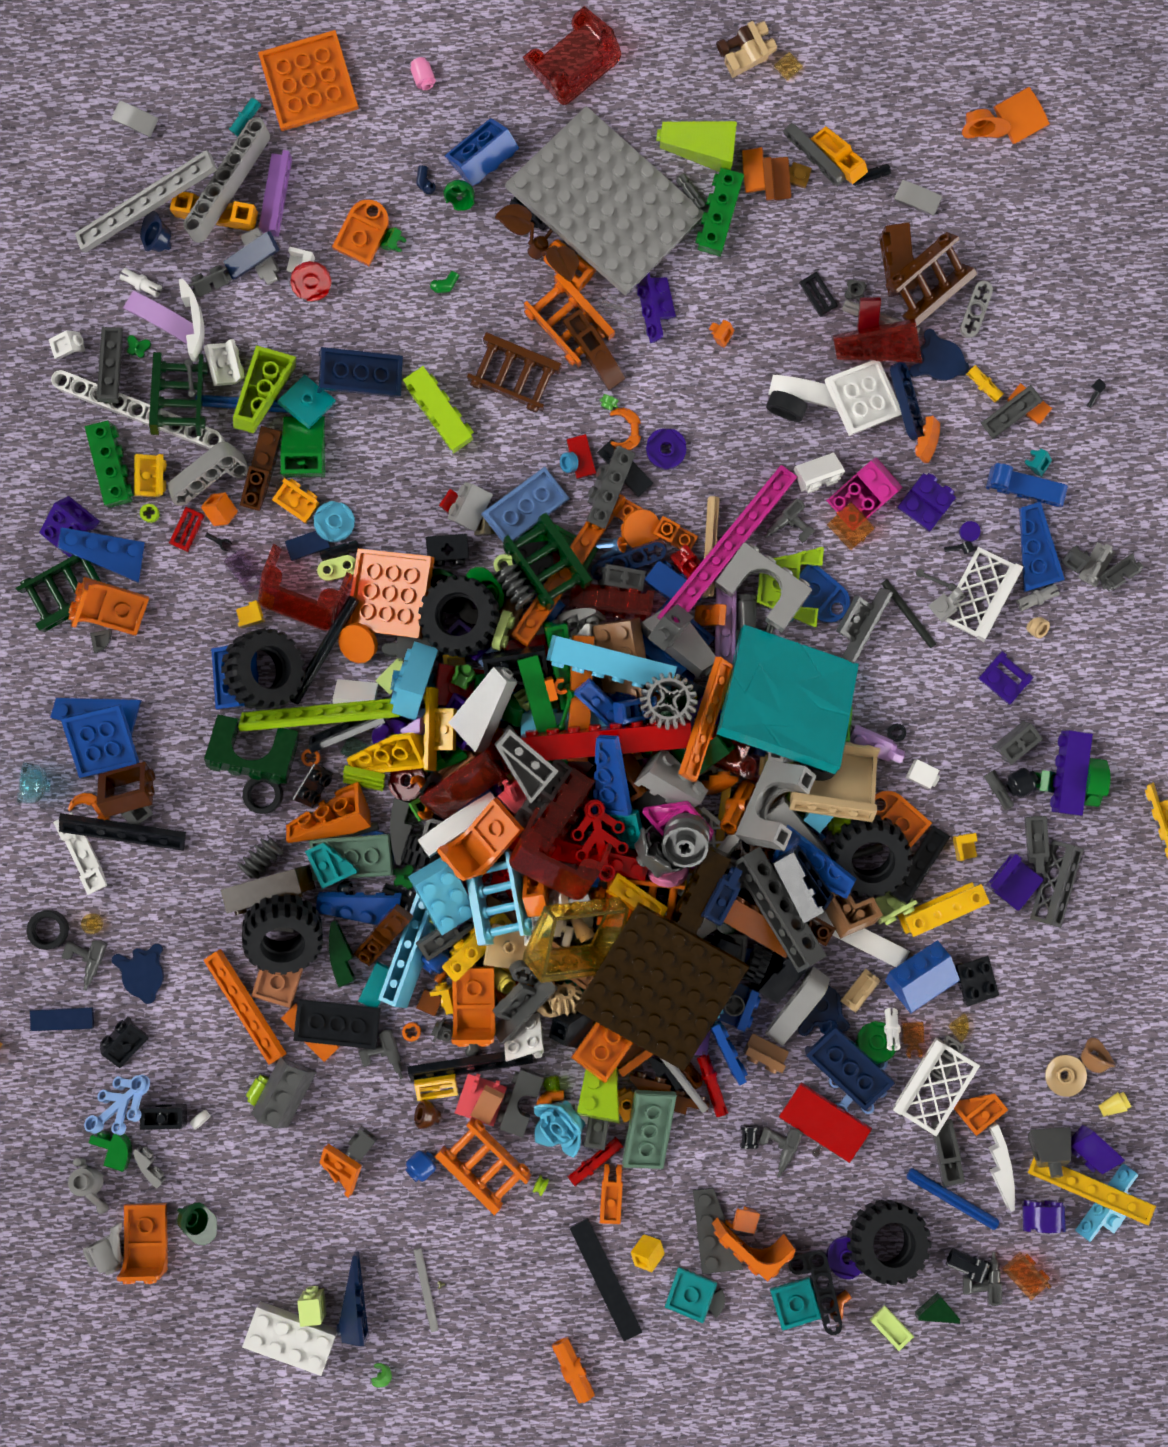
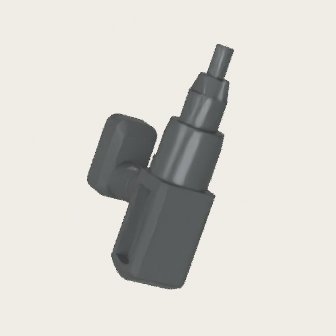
M796 498L774 519L773 524L769 527L764 537L767 538L770 534H774L787 524L791 527L795 524L803 531L799 535V540L802 543L805 542L815 530L797 516L805 508L804 503Z
M102 940L92 941L89 950L70 941H67L62 955L63 959L69 960L76 953L83 957L82 961L87 962L84 971L86 974L83 990L87 991L88 985L92 982L93 976L96 975L99 964L102 962L107 943Z
M384 1029L378 1034L381 1045H378L376 1050L363 1048L358 1051L364 1067L369 1066L372 1062L370 1057L372 1055L381 1054V1057L387 1056L396 1074L399 1075L400 1079H403L400 1063L401 1057L392 1029Z
M764 1126L758 1144L766 1145L770 1138L779 1143L778 1148L782 1149L777 1177H781L788 1163L792 1161L803 1133L795 1127H790L785 1138Z
M992 1252L988 1279H985L983 1284H972V1279L963 1275V1294L970 1295L977 1292H987V1302L992 1306H999L1002 1304L1001 1272L998 1269L996 1252Z

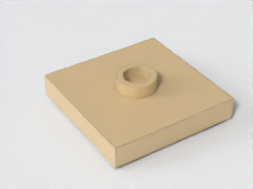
M490 923V926L492 928L504 926L500 924ZM519 931L494 936V944L486 946L483 965L509 969L510 965L515 961H526L528 947L524 945V936H520Z

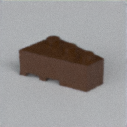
M910 222L887 225L879 237L886 283L914 260ZM915 278L906 285L910 294L918 286ZM887 288L888 297L901 295L900 292L897 293Z

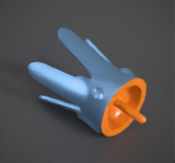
M623 537L615 539L600 538L610 542L596 545L599 549L612 548V550L600 556L602 559L614 554L624 553L627 543Z

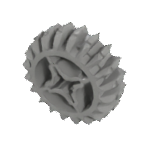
M671 672L668 673V678H664V674L660 673V680H657L655 676L652 677L653 684L650 682L645 684L649 690L642 689L641 691L645 696L640 697V702L645 703L641 706V711H646L644 714L645 718L651 717L650 724H654L656 720L658 721L657 728H661L663 723L666 730H669V724H673L674 729H677V722L684 726L686 724L684 718L691 720L692 716L690 713L696 712V708L693 706L697 705L698 701L692 698L696 697L697 693L695 691L690 692L693 689L692 684L685 686L688 682L687 678L679 681L680 674H677L674 679ZM664 686H673L678 688L679 691L670 692ZM657 690L661 699L652 707L651 698ZM685 695L687 703L680 712L676 703ZM665 697H669V700L672 698V705L665 704ZM669 711L674 716H663L657 712Z

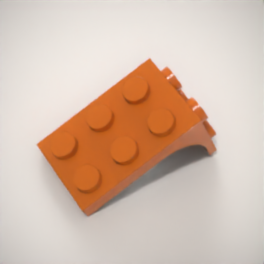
M87 577L83 578L82 583L78 582L75 590L76 602H71L68 612L70 613L68 620H71V627L76 628L78 622H90L131 635H137L149 596Z
M495 798L491 800L462 835L449 844L440 846L437 852L441 859L454 871L455 876L465 881L486 874L524 828L501 801Z
M472 966L457 982L452 980L453 1034L451 1041L452 1044H456L458 1047H466L469 1044L485 1047L494 1043L496 1017L492 1011L495 1008L494 966Z
M167 1203L125 1204L124 1259L121 1272L117 1276V1281H123V1284H134L136 1281H144L145 1284L156 1283L168 1270Z
M718 1217L712 1222L715 1228L714 1234L719 1238L718 1241L726 1249L730 1248L734 1252L733 1255L741 1263L744 1261L748 1265V1269L755 1276L760 1274L767 1282L777 1276L780 1268L785 1263L791 1261L796 1252V1249L785 1234L770 1247L756 1249L748 1246Z

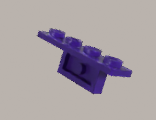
M648 273L637 284V294L642 305V315L646 323L647 336L650 343H655L664 337L660 320L674 318L676 314L667 277L650 278V273Z

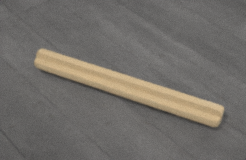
M710 496L707 499L704 559L717 544L720 499L716 496ZM715 580L703 594L704 597L714 596Z

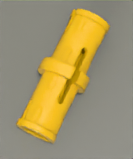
M976 365L966 373L975 382L978 389L986 393L994 403L1004 394L991 381L992 378L990 376L987 377Z

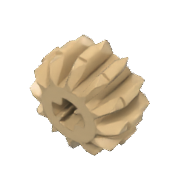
M564 981L562 985L556 984L558 989L548 999L552 1012H557L559 1016L566 1014L567 1017L569 1013L576 1014L577 1011L574 1010L575 1005L582 996L580 987L575 986L573 982L566 984Z

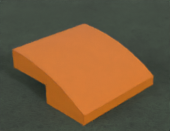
M1030 87L993 106L998 118H1004L1010 122L1011 130L1008 136L1012 144H1016L1050 124L1041 104Z

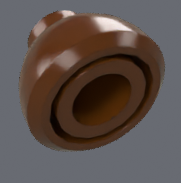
M427 1100L419 1102L414 1114L416 1127L418 1129H427L435 1123H439L441 1112L436 1109L435 1105Z

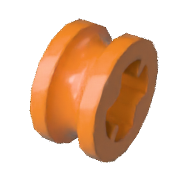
M306 749L302 753L301 760L308 767H312L313 764L318 765L321 759L320 753L318 751L311 753L309 749ZM307 753H315L316 757L314 758H316V761L308 763L306 761L308 759L306 757Z
M409 1022L403 1027L402 1035L407 1041H415L421 1035V1028L417 1023ZM413 1026L416 1028L417 1035L409 1037L407 1036L409 1032H406V1029H410Z

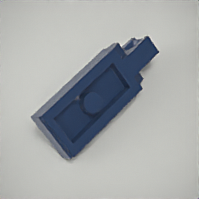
M731 867L727 875L723 874L701 914L702 917L718 926L723 924L741 889L739 888L741 883L738 880L743 871L736 867Z

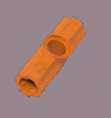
M743 780L738 785L733 797L726 800L725 814L721 820L720 828L729 835H734L737 831L755 789V785L750 783V781Z
M565 1337L552 1344L553 1351L561 1365L562 1375L567 1384H570L578 1403H585L595 1396L594 1390L586 1376L585 1367L582 1368L581 1359L577 1357L569 1338Z

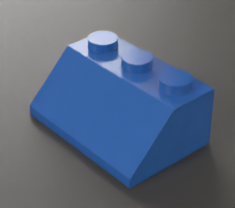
M490 118L449 151L445 157L462 178L471 186L479 184L487 174L495 171L503 161L511 158L519 149V146L506 127Z
M228 645L211 649L216 710L245 707V703L239 704L235 701L236 696L229 694L227 691L229 686L228 684L224 685L223 682L225 673H221V667L225 666V662H222L223 655L228 654L226 651ZM255 652L251 660V672L258 683L257 652Z
M938 940L891 970L885 980L910 1014L960 981L950 954Z

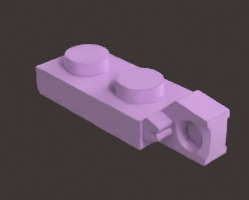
M855 725L850 735L851 743L880 748L877 758L882 760H892L898 763L903 761L905 751L897 748L893 740Z

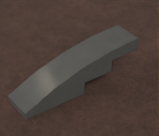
M553 760L551 765L558 770V773L532 803L526 798L515 814L514 818L524 828L518 836L520 839L524 840L572 772L573 768L562 760Z

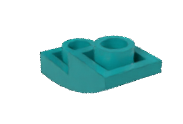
M376 962L358 998V1002L366 1006H379L381 1001L378 999L390 967Z

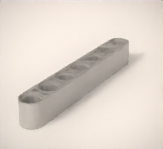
M255 117L247 122L184 220L183 227L192 241L200 243L208 237L269 142L270 133L261 118Z

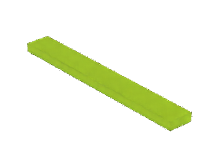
M390 698L242 712L238 728L241 732L400 717V715L392 713L394 705L390 704Z

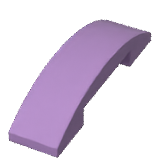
M135 291L131 293L123 309L164 330L187 344L186 335L194 334L193 323Z

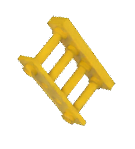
M970 882L914 907L915 910L905 916L901 913L897 917L904 933L908 934L911 932L912 937H915L990 904L982 884L974 886L973 882Z

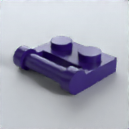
M1001 651L978 679L1008 705H1011L1034 677L1030 673L1026 674L1006 657V653ZM1001 662L1022 681L1019 684L1014 682L997 667Z

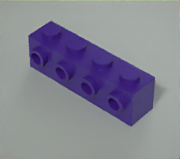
M1070 730L1061 731L1058 737L1059 754L1055 759L1057 770L1053 778L1054 795L1050 800L1051 812L1083 816L1093 734Z

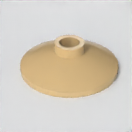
M1060 1055L1052 1059L1047 1065L1045 1080L1048 1087L1055 1094L1070 1097L1078 1094L1084 1088L1087 1081V1072L1083 1063L1076 1057ZM1067 1071L1068 1076L1063 1079L1061 1073Z

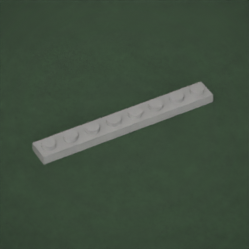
M207 150L77 231L75 236L81 251L87 253L217 171L211 153Z

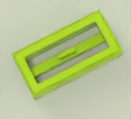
M345 765L343 783L353 784L358 782L361 787L383 791L385 785L384 773Z

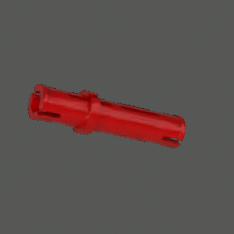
M709 1053L708 1055H700L697 1057V1061L702 1073L701 1078L706 1084L715 1116H724L728 1114V1110L717 1081V1071H714Z
M615 1136L614 1139L605 1145V1150H599L587 1161H582V1165L567 1177L576 1187L587 1176H592L594 1174L593 1171L624 1146Z

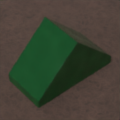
M938 1292L915 1311L918 1321L960 1324L959 1317Z

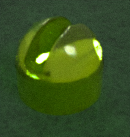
M557 1075L549 1076L545 1079L544 1087L547 1091H560Z

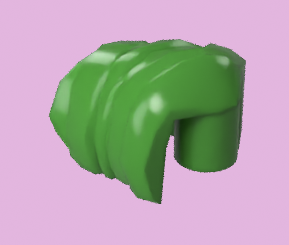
M469 664L456 665L455 673L450 683L466 690L470 683L474 681L476 673Z
M382 1363L374 1364V1368L381 1369L382 1372H378L377 1377L371 1379L372 1385L377 1388L387 1386L392 1379L390 1367Z

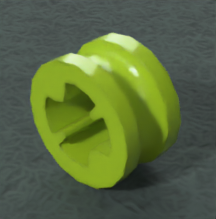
M145 504L141 507L140 517L144 521L153 523L158 520L160 512L156 506ZM148 508H152L151 510L155 511V514L151 515L150 519L145 515V512H148Z
M539 1175L532 1192H538L539 1196H542L549 1179H543L542 1175Z

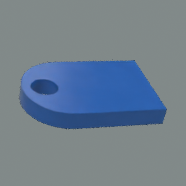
M807 565L800 573V578L810 584L812 591L802 607L818 608L817 619L825 623L839 621L844 617L850 606L848 592L819 566ZM834 603L842 605L843 611L841 614L836 615L832 612L831 607Z

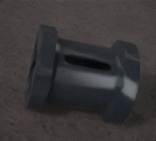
M741 1125L742 1143H740V1147L744 1149H757L758 1144L756 1142L759 1126Z

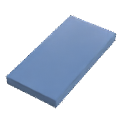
M543 467L482 512L481 515L502 542L507 535H509L512 541H515L537 524L539 516L544 513L550 515L570 498L546 467Z

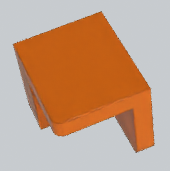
M226 492L211 494L201 506L214 526L229 524L238 512Z
M744 1206L743 1209L738 1208L736 1210L734 1221L726 1219L725 1224L733 1230L755 1234L760 1213Z

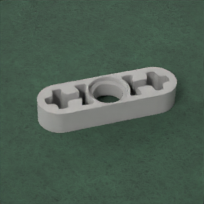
M988 281L978 282L973 289L960 326V333L965 338H973L979 332L993 293V287ZM982 286L986 287L985 291L988 293L983 295L982 300H974V297L978 299L981 291L978 289H981ZM972 305L981 307L980 315H974L971 312ZM971 319L975 320L972 325L975 331L967 333V328L964 327L970 324Z

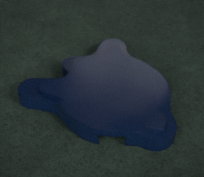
M927 329L924 332L925 344L916 351L917 356L921 357L922 361L910 367L909 372L912 377L927 375L934 380L947 381L957 376H964L969 372V364L965 361L961 349L955 343L939 338L933 329Z
M154 944L147 951L140 948L134 949L132 959L121 954H116L112 957V963L121 971L125 989L131 995L140 998L145 1004H151L155 1001L156 994L164 981V972L160 964V956L163 951L161 944Z
M828 985L824 996L798 1027L800 1035L807 1036L815 1026L820 1028L822 1034H826L832 1028L834 1020L841 1031L849 1030L850 1024L842 1014L841 997L835 989Z

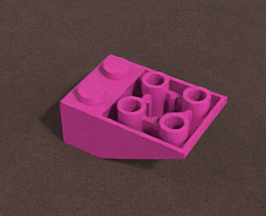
M875 457L826 501L854 531L903 487L880 460Z

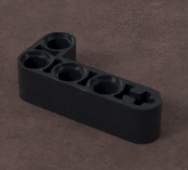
M820 1250L795 1254L792 1260L788 1262L789 1270L795 1275L811 1273L823 1327L830 1335L839 1334L842 1330V1320L826 1255ZM816 1254L822 1255L824 1258V1262L820 1266H815L812 1263V1258ZM794 1259H801L803 1261V1268L801 1270H794L791 1264ZM820 1276H826L829 1279L826 1287L817 1285V1279ZM826 1297H830L834 1301L833 1306L829 1309L822 1306V1300ZM836 1311L837 1314L832 1315L834 1321L838 1322V1324L835 1325L836 1329L832 1330L830 1326L827 1327L830 1320L828 1315L824 1316V1313Z

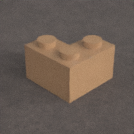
M833 892L831 893L834 897L825 910L831 923L836 928L840 939L875 924L883 916L873 897L855 904L850 894L845 899Z

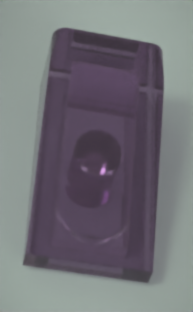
M241 548L224 559L226 565L248 594L265 583ZM256 576L259 582L249 588L245 582Z

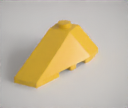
M415 733L395 734L349 756L346 760L349 766L379 773L424 768L422 764V757L424 755L423 735Z

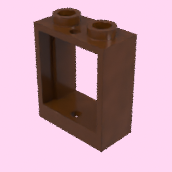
M141 762L98 774L97 806L105 818L153 805V796L155 795L153 786L155 773L153 769H150L146 762ZM140 781L139 789L114 796L115 787Z

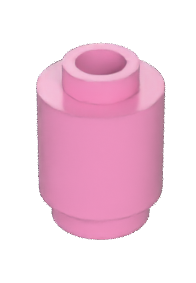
M424 57L416 58L411 62L410 70L417 88L422 90L431 89L436 79L430 63Z

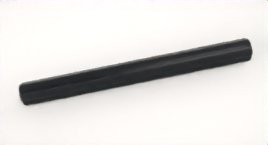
M349 596L307 666L305 678H301L303 685L301 689L296 690L298 694L290 699L292 703L299 704L338 639L340 632L358 605L359 600L355 597Z

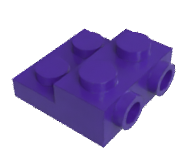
M923 473L897 508L930 532L956 497L953 495L955 492L950 487L939 485L937 483L938 479L934 475Z

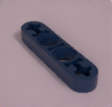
M900 361L891 365L890 374L907 435L911 440H916L918 437L924 436V423L909 369L906 363Z
M654 540L626 550L624 553L601 559L592 565L591 575L595 580L602 579V575L595 572L597 566H600V568L605 567L607 562H610V565H614L613 562L616 559L624 560V567L631 569L661 560L666 555L667 546L662 540ZM655 545L658 548H663L661 554L658 555L657 552L650 553L651 558L648 559L645 548H648V552L653 551ZM635 552H641L644 555V559L641 562H636L632 555Z

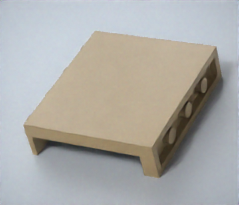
M845 742L841 767L831 779L825 781L814 780L809 794L791 792L789 810L873 822L877 813L875 791L877 757L880 748ZM795 761L793 764L800 765V762Z

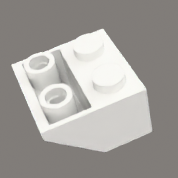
M834 453L797 465L793 469L801 492L807 491L808 494L819 490V487L823 484H826L827 487L837 484L838 480L845 473L844 467Z

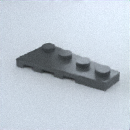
M714 1188L693 1189L702 1274L743 1270L741 1262L733 1255L734 1252L730 1248L726 1249L714 1234L715 1228L712 1222L717 1217L725 1224V1218Z

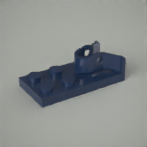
M321 347L319 350L320 367L317 393H321L322 390L401 397L403 356Z
M835 1020L832 1022V1028L813 1046L805 1047L806 1057L864 1111L895 1084L894 1080L838 1028Z

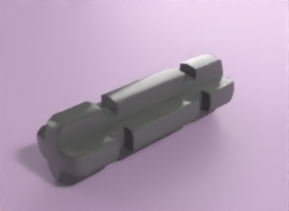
M683 173L678 176L676 182L680 187H683L682 190L686 196L694 202L698 209H703L706 206V201L703 197H700L701 194L692 182H689L687 175Z

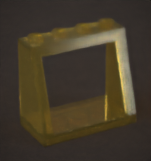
M617 897L544 906L524 951L523 961L540 983L594 976L625 925L629 908ZM604 915L591 944L551 949L557 921Z

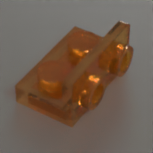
M1018 1252L1002 1269L1032 1301L1045 1287L1048 1289L1052 1287L1047 1282L1050 1278L1042 1269L1039 1272L1034 1267L1036 1262L1028 1254L1024 1256L1021 1252Z

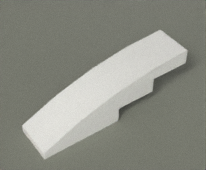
M489 792L470 803L418 839L419 844L430 858L437 854V849L440 846L449 844L462 835L491 800L495 799L493 794Z
M993 1122L988 1128L996 1144L988 1148L997 1166L990 1169V1172L1006 1207L1012 1212L1015 1210V1186L1012 1164L1001 1129L996 1122Z

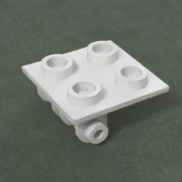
M539 1013L533 1014L504 1043L506 1062L529 1054H533L535 1058L542 1057L544 1047L541 1015Z

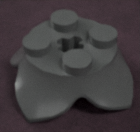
M652 825L646 831L644 827L641 828L639 839L634 844L638 854L636 857L638 864L642 867L646 866L657 878L666 873L682 870V867L675 866L666 859L662 851L663 836Z

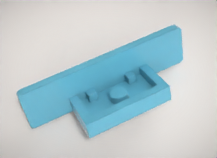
M1122 1164L1108 1185L1130 1194L1127 1191L1138 1177V1174L1125 1164ZM1094 1203L1075 1231L1091 1242L1102 1226L1115 1233L1126 1216Z

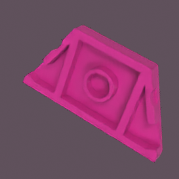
M689 801L649 806L642 810L644 816L662 836L666 823L673 816L680 813H691L702 818ZM708 825L711 840L714 830Z

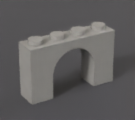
M744 542L716 580L715 587L732 598L743 581L750 575L763 573L773 577L780 587L781 596L766 617L765 622L782 633L812 591L810 584L804 579L800 578L798 580L788 568L778 566L772 557L759 553V549L753 544L749 543L748 545Z
M767 760L735 835L746 844L785 851L792 831L780 822L767 820L769 806L776 797L785 792L809 794L816 775L806 766Z

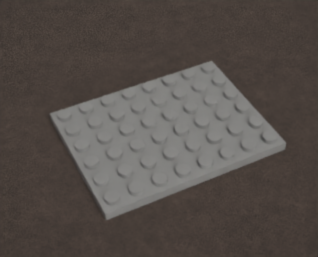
M587 106L505 183V188L625 296L702 220L704 213L702 209L696 207L690 198Z

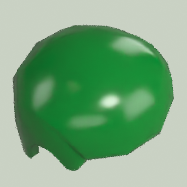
M453 180L443 190L446 203L450 202L454 210L465 211L472 208L475 204L474 189L466 181ZM459 195L462 196L460 201L456 198Z

